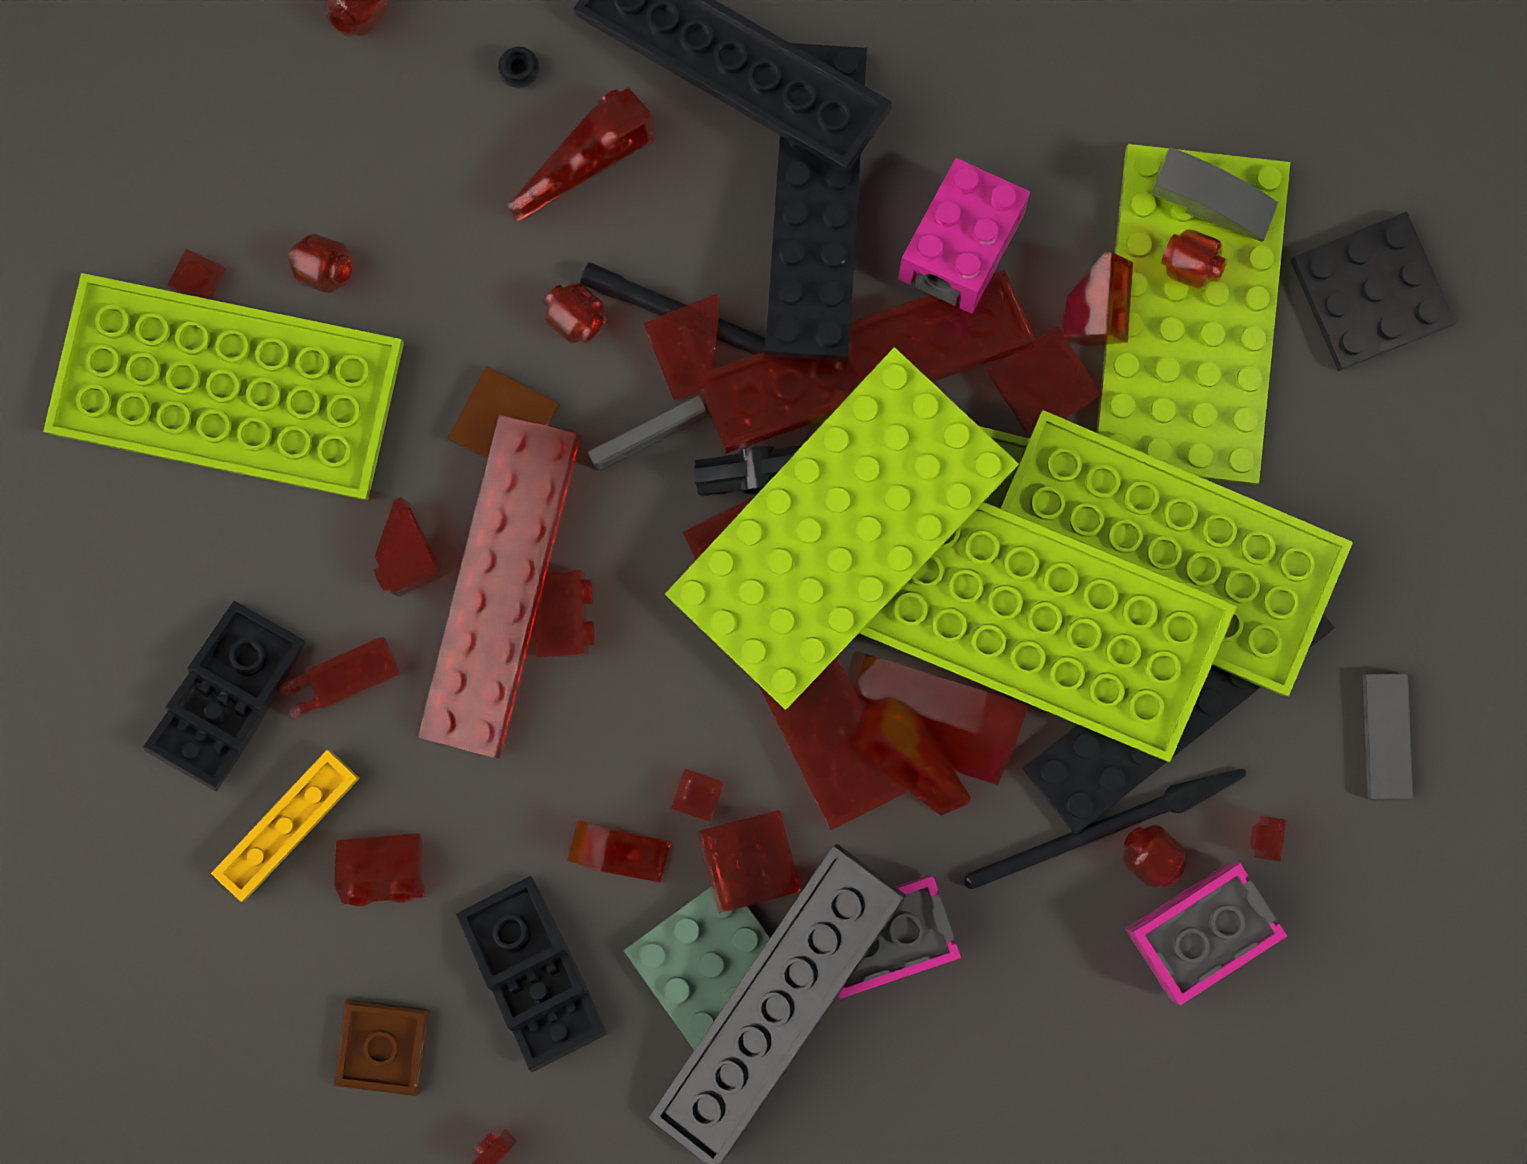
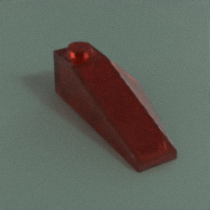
M629 87L621 92L619 90H612L598 100L599 105L595 106L513 198L508 206L516 222L656 140L651 114Z
M868 654L865 655L853 694L943 760L956 772L997 786L1016 745L1028 705Z

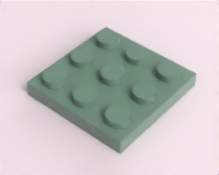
M724 876L624 949V952L695 1050L770 940V936L727 876Z

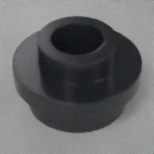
M512 47L500 57L498 70L506 84L515 88H523L536 80L539 74V62L531 50L525 47ZM515 64H525L527 66L525 72L522 74L513 73L512 68Z

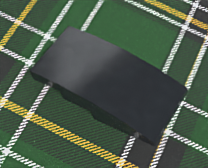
M233 601L187 667L189 674L166 705L167 713L143 746L144 750L217 792L272 705L305 646V640L240 603Z
M532 876L456 913L486 986L492 991L507 1028L513 1032L529 1071L535 1072L608 1034L576 963Z

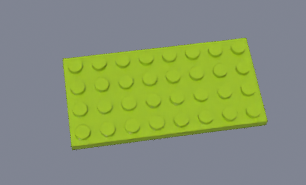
M1128 144L1125 149L1096 433L1206 480L1256 486L1260 481L1290 162L1180 150L1242 179L1278 202L1265 239L1261 242L1185 213L1186 207L1150 194L1163 158L1169 148ZM1191 258H1192V267L1189 266L1190 261H1191ZM1190 259V261L1185 267V271L1187 270V268H1190L1191 270L1184 274L1183 267L1185 263ZM1201 261V265H1196V262ZM1194 273L1195 277L1191 278L1190 274Z
M81 273L43 432L53 436L368 501L404 341L399 338Z
M894 347L673 584L665 595L786 710L1011 474L1019 463Z
M1044 410L1040 413L1000 506L1005 511L1237 605L1212 666L1284 697H1289L1353 544L1352 541Z
M983 502L863 628L860 634L1170 762L1237 605Z

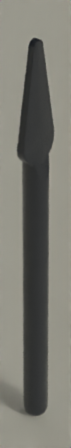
M1238 769L1172 785L1167 788L1164 796L1088 825L1078 834L1074 832L1068 833L970 872L964 878V885L969 889H976L1169 811L1173 813L1186 812L1244 778L1246 771Z

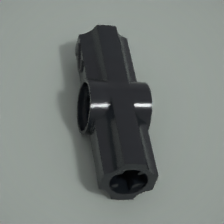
M803 445L778 449L772 446H754L741 449L735 455L695 460L693 470L698 495H722L742 491L744 494H758Z

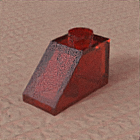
M1105 252L1066 297L1065 313L1062 318L1063 338L1083 346L1128 343L1133 275L1132 261L1113 252Z
M402 497L394 500L374 556L379 567L374 569V573L384 591L390 589L392 594L400 597L443 576V573L409 502Z
M577 820L567 861L601 872L660 883L671 842L610 826Z

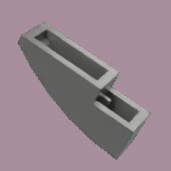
M1172 147L1169 148L1163 158L1150 192L1152 195L1186 207L1185 213L1261 242L1265 239L1278 205L1276 200L1242 179Z

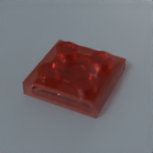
M1058 326L987 371L1029 438L1042 410L1067 419L1102 396V393Z
M780 810L702 829L697 832L719 914L802 892Z

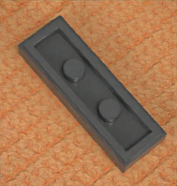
M698 395L588 451V454L596 469L601 471L705 418V415H707L705 406Z
M1408 674L1362 675L1367 798L1370 800L1413 799Z

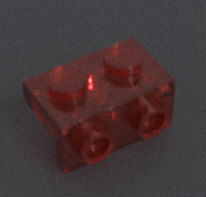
M573 570L566 573L533 574L537 657L588 655V646L595 645L594 621H587L586 604H593L592 579H585V573L582 570Z
M419 833L336 840L334 886L343 904L366 906L371 902L389 900L405 903L413 898L425 897V886L421 878L422 839Z

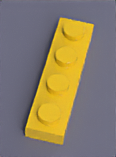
M326 750L211 874L240 902L246 901L360 777L331 750Z

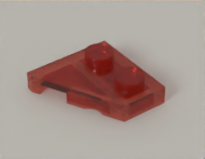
M718 294L643 323L673 400L713 385L720 297Z

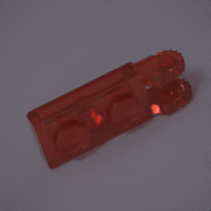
M382 636L307 669L306 674L280 685L279 689L282 696L292 695L312 684L317 697L307 702H301L289 710L292 719H296L320 708L326 709L398 677L401 673L385 637Z

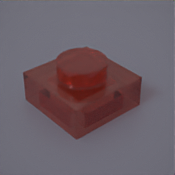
M185 249L168 286L182 294L211 300L226 269L218 263Z
M685 769L671 809L711 822L724 782Z
M1260 816L1259 824L1253 825L1250 838V846L1252 849H1255V858L1281 862L1286 819Z
M506 1129L497 1137L490 1132L474 1147L473 1151L477 1157L471 1164H496L512 1149L517 1140Z

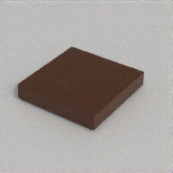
M486 366L453 426L448 439L522 478L560 405Z
M355 1000L344 1001L333 1086L417 1096L420 1091L430 1010Z

